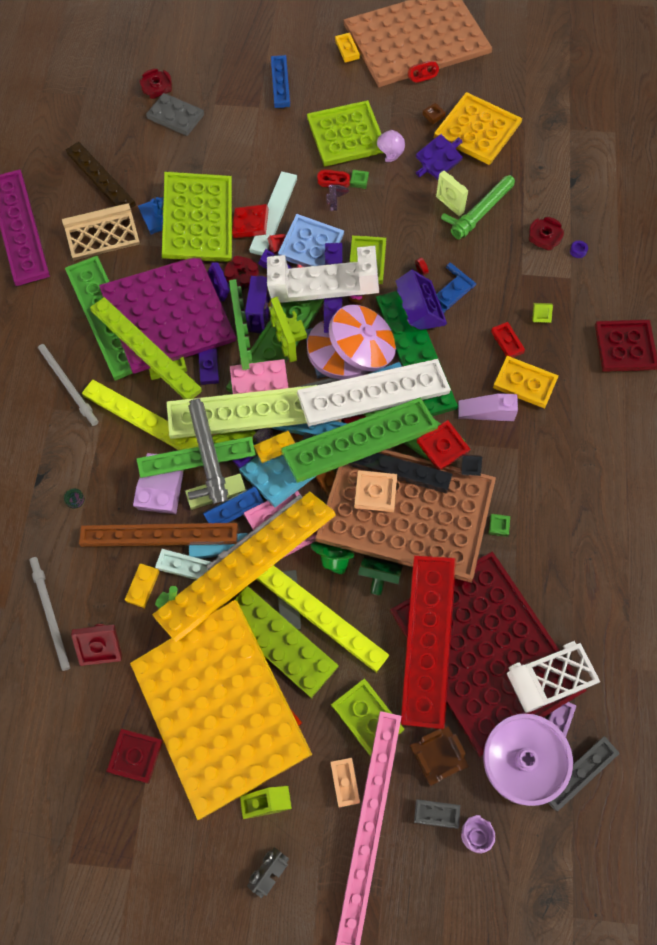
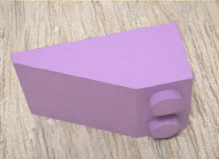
M147 453V456L157 455V454ZM184 470L145 478L139 477L133 506L138 510L176 514Z

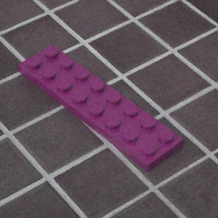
M21 169L0 174V228L14 283L16 286L50 277Z

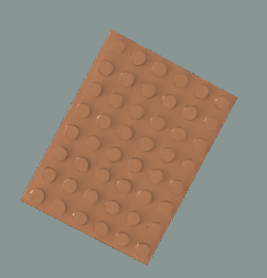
M408 0L344 19V26L348 33H350L378 87L408 79L409 68L419 63L434 61L440 69L492 53V46L462 0Z
M389 450L378 452L437 469L429 460ZM349 465L338 467L326 504L334 510L336 516L318 529L316 542L413 567L414 556L455 558V578L472 583L496 477L481 474V476L461 474V468L447 466L441 470L453 474L447 494L397 480L394 512L354 508L358 470H366Z

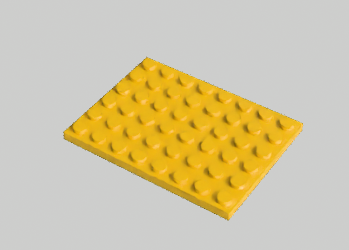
M234 600L210 614L207 619L178 642L171 638L130 663L197 820L203 819L312 755L238 601Z

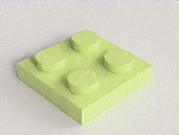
M443 171L439 174L436 197L460 217L465 211L468 190L464 185L457 182L452 175Z

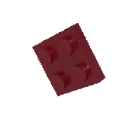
M121 729L106 772L149 784L163 740Z

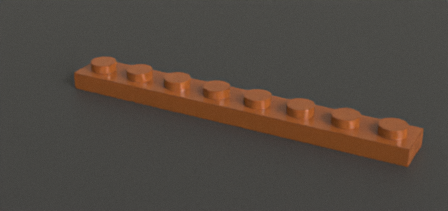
M238 524L81 526L79 545L81 547L236 544Z

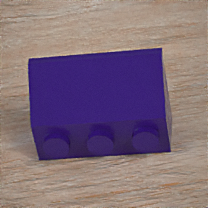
M412 269L395 281L398 287L397 292L403 301L402 307L408 316L407 321L412 327L423 330L447 324L431 280Z

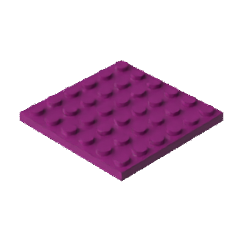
M189 258L99 285L102 296L172 361L236 341L234 331L201 258ZM120 339L133 374L151 368Z

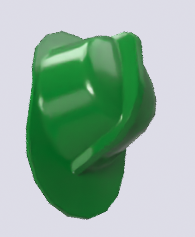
M316 541L311 544L312 550L321 556L323 567L338 574H344L349 559L354 557L353 552Z

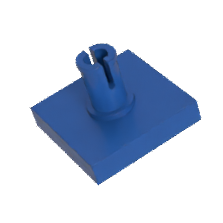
M155 197L156 199L153 198L150 202L138 206L150 235L163 230L164 197Z

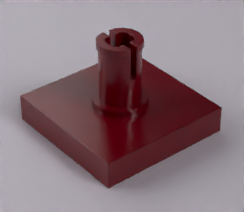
M96 624L94 627L72 629L71 637L80 666L122 661V653L115 625L105 626L103 624Z

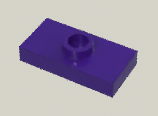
M209 349L199 353L201 385L219 383L217 349Z

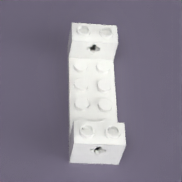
M375 246L357 247L358 262L288 269L285 255L267 257V286L270 297H278L279 302L283 303L379 293Z

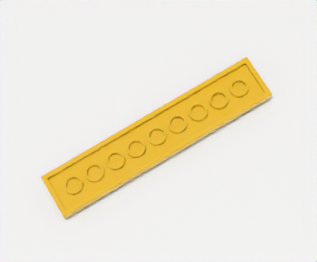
M308 492L303 498L175 597V600H170L153 613V617L175 642H178L207 619L210 614L217 611L336 516L334 510L313 493Z

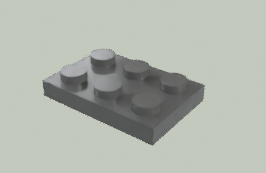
M163 93L146 115L147 119L188 136L204 116V110Z

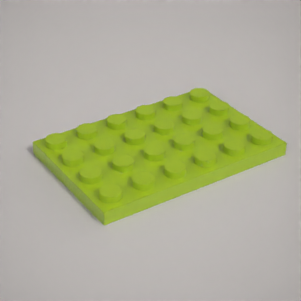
M164 172L162 258L183 260L201 258L202 261L230 262L232 260V176Z

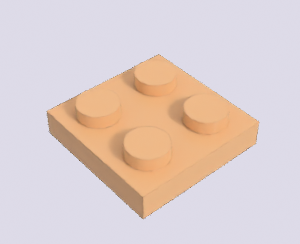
M358 470L354 508L394 512L397 474Z

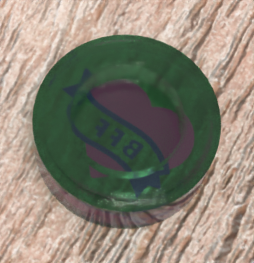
M76 488L68 490L64 495V502L72 509L81 507L85 501L83 493Z

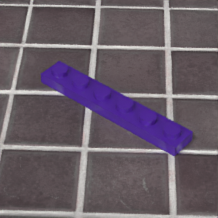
M325 243V265L343 263L342 243ZM342 297L324 298V333H329V323L332 317L342 308Z

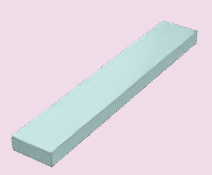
M281 171L268 203L266 235L254 237L249 249L250 253L262 256L265 249L269 250L270 246L267 238L270 235H275L297 181V175Z

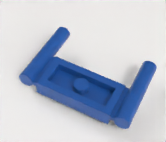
M449 263L446 268L457 277L436 294L443 314L470 291L471 288L473 289L476 286V282L452 263Z

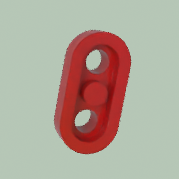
M434 61L413 65L408 70V77L416 83L434 78L439 72V66Z
M321 170L317 174V182L322 187L345 189L350 185V176L343 171Z

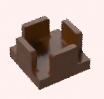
M449 726L442 730L438 729L410 745L429 787L469 767L464 758L466 753L456 734H452Z

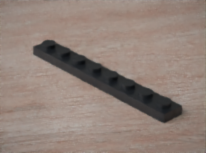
M305 432L302 440L316 435ZM381 453L346 464L370 472L397 474V480L446 494L453 475L452 473Z

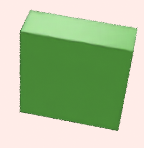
M353 170L350 187L366 189L369 172Z
M491 514L488 534L508 537L510 516Z

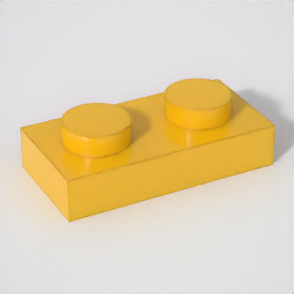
M350 33L335 36V42L345 63L360 58Z
M286 431L254 445V449L261 463L283 455L281 448L295 442L289 431Z
M139 564L125 601L145 608L159 575V569Z

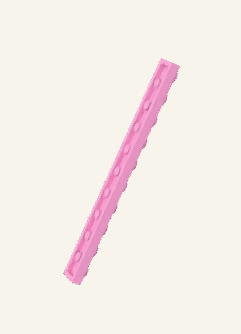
M379 712L335 945H360L401 716Z

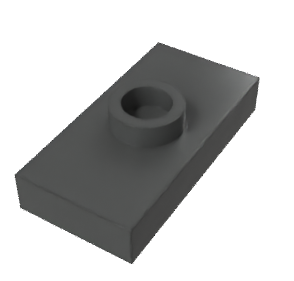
M416 799L414 823L459 829L460 805Z

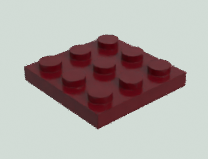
M650 320L596 321L595 330L602 372L657 370V353Z

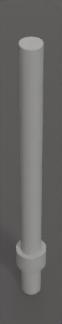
M44 344L39 345L38 349L80 407L79 411L84 417H87L92 426L97 425L99 421L92 413L93 410L90 405L82 399Z
M298 495L230 549L221 552L217 559L206 566L207 569L210 570L294 503L303 498L302 495Z
M33 557L29 559L33 571V582L37 584L61 669L66 671L70 669V665L44 582L46 579L45 574L40 568L38 558Z

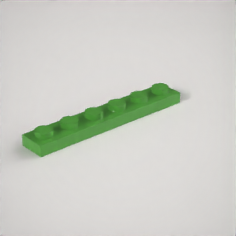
M235 279L229 280L242 370L250 369L249 361H252L251 350H247V348H250L249 337H245V335H248L247 324H243V322H246L245 311H241V309H244L243 298L239 299V297H242L241 286L237 287Z
M252 436L214 444L219 463L256 455ZM199 447L137 458L140 478L203 466Z

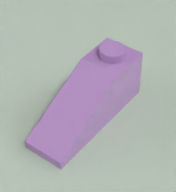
M493 394L458 401V419L514 421L518 412L517 394Z

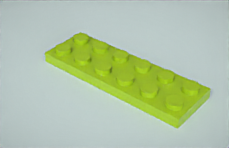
M247 586L235 600L238 601L264 657L312 699L339 665Z

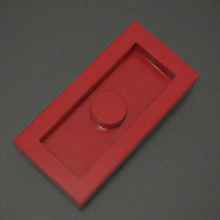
M508 322L492 328L491 333L506 357L514 358L524 354L525 348Z

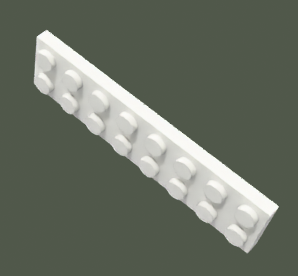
M438 359L300 389L297 391V396L307 424L312 426L398 406L420 397L424 400L450 393L451 389Z

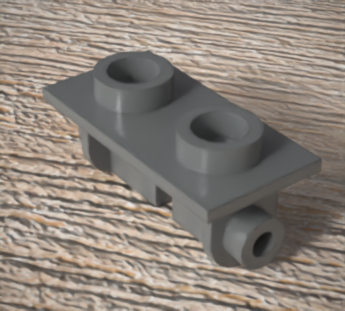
M274 847L272 851L270 850L264 856L263 864L259 870H255L252 873L247 887L260 898H263L264 895L267 896L276 883L270 877L273 873L279 878L288 866L289 858Z

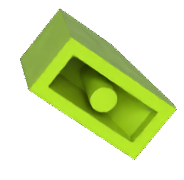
M288 786L269 787L240 796L243 819L292 809Z

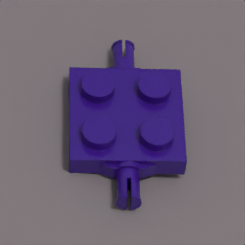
M442 134L436 137L416 154V158L423 166L416 171L417 176L420 178L428 172L438 180L441 172L451 170L462 161L463 157L456 150V147L462 144V140L458 137L451 143Z

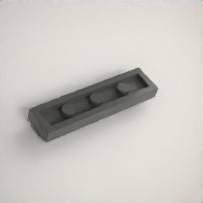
M605 736L573 764L572 775L567 787L557 798L548 802L555 812H558L620 754Z

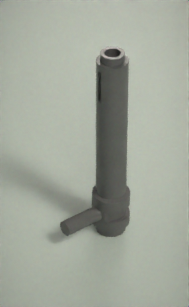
M200 398L190 400L188 407L207 481H205L207 488L188 492V497L192 500L209 495L213 504L227 501L229 493L228 489H225L224 484H226V481L220 470L204 403L201 402Z

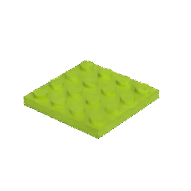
M368 100L307 114V120L324 167L384 153L377 146V139L381 135V131Z

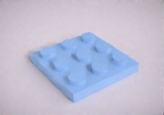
M296 214L278 252V256L285 255L287 261L303 267L325 265V243H340L344 230Z

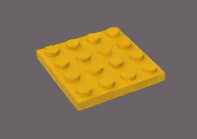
M466 92L435 131L433 138L442 134L447 141L452 143L459 137L462 140V144L456 147L457 150L490 165L519 127L522 118Z

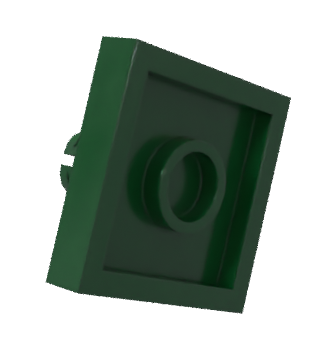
M364 556L358 575L373 578L370 593L381 595L384 581L399 583L403 566Z

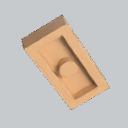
M352 758L332 761L331 768L338 807L360 804Z

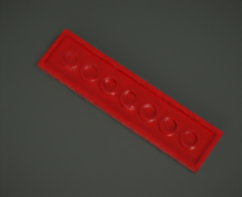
M414 556L401 725L437 729L445 728L456 567L455 558Z

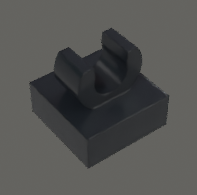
M462 454L461 474L481 476L483 457L480 455Z

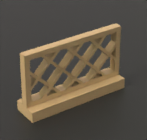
M129 203L62 219L73 260L140 244ZM130 219V224L127 228L120 224L122 220ZM111 223L114 225L111 231L104 229L106 224ZM94 227L98 229L94 236L87 233L89 228ZM118 227L124 230L121 237L114 234ZM78 231L81 234L76 240L71 237V232ZM101 231L108 234L104 241L97 238ZM130 233L134 235L135 240L127 241L124 238ZM84 236L91 238L88 245L80 242ZM111 237L118 240L115 245L108 244ZM94 241L102 244L99 249L91 248ZM78 245L85 248L82 253L75 254L74 250Z

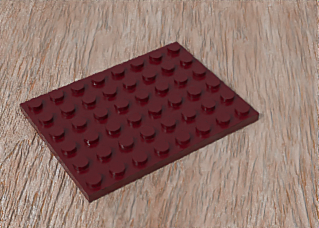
M493 551L477 560L472 583L455 578L446 698L448 707L479 757L484 753L485 743L489 734L501 721L518 714H533L544 718L587 691L583 689L532 712L525 713L506 674L510 671L509 667L519 662L521 666L557 653L560 650ZM411 598L390 609L392 616L406 638H408ZM555 658L552 661L551 667L561 671L564 662ZM567 664L565 673L575 677V672ZM540 666L533 667L535 675L543 678L546 669ZM549 671L547 680L557 684L560 675ZM563 677L561 687L570 690L574 681ZM545 684L543 691L547 699L554 696L556 689Z

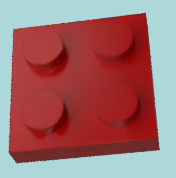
M262 204L235 208L232 226L233 238L266 235L268 205Z
M449 420L439 425L438 429L419 437L416 441L438 470L446 468L460 459L462 454H468L471 450Z

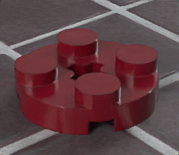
M150 69L144 72L142 79H140L142 91L149 95L151 99L172 91L171 76L165 70L162 72L158 71V69Z
M551 217L534 220L529 229V241L545 250H552L561 243L564 236L561 223Z
M235 256L224 269L225 279L229 286V280L236 279L237 287L241 286V290H244V287H248L251 276H259L258 264L252 259ZM244 271L246 274L240 276L239 272Z

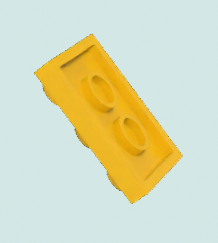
M507 356L493 388L506 394H517V398L545 409L558 375Z

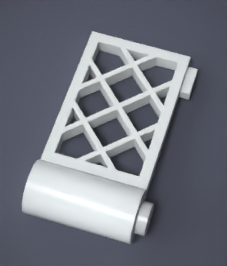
M575 641L563 645L564 650L526 665L521 666L519 662L509 667L510 671L506 674L525 713L532 712L600 682L581 643L576 645ZM578 651L581 657L580 663L569 659L571 652ZM556 658L564 662L561 671L551 667L553 659ZM567 664L578 668L575 677L565 673ZM540 666L546 669L544 677L536 676L533 667ZM581 670L588 672L592 681L585 682L579 679ZM549 671L560 675L557 684L547 680ZM563 677L574 681L572 689L568 690L561 687ZM545 684L556 689L554 696L548 699L543 691Z

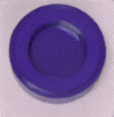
M575 241L570 247V254L575 258H583L588 251V245L583 241Z

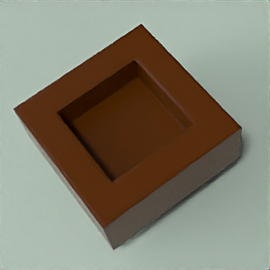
M436 103L423 110V116L432 124L443 119L446 113Z

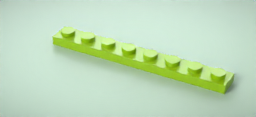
M105 297L90 307L92 313L184 400L193 399L202 392V388Z

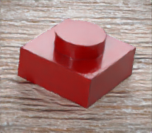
M285 234L270 235L267 238L272 253L278 254L286 237Z

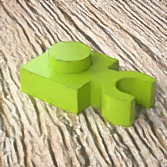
M292 311V318H287L285 314L295 342L307 339V333L302 321H297L296 312Z

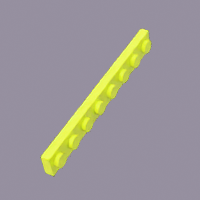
M92 380L82 392L85 398L178 450L198 447L196 436L170 439L167 420L95 380Z
M274 565L257 578L260 583L377 673L389 657L388 653Z

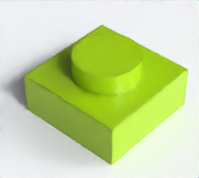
M534 303L532 321L551 322L553 304Z

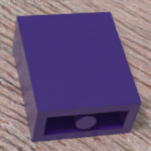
M251 276L245 309L248 332L262 333L267 326L269 315L268 303L271 297L267 286V277Z

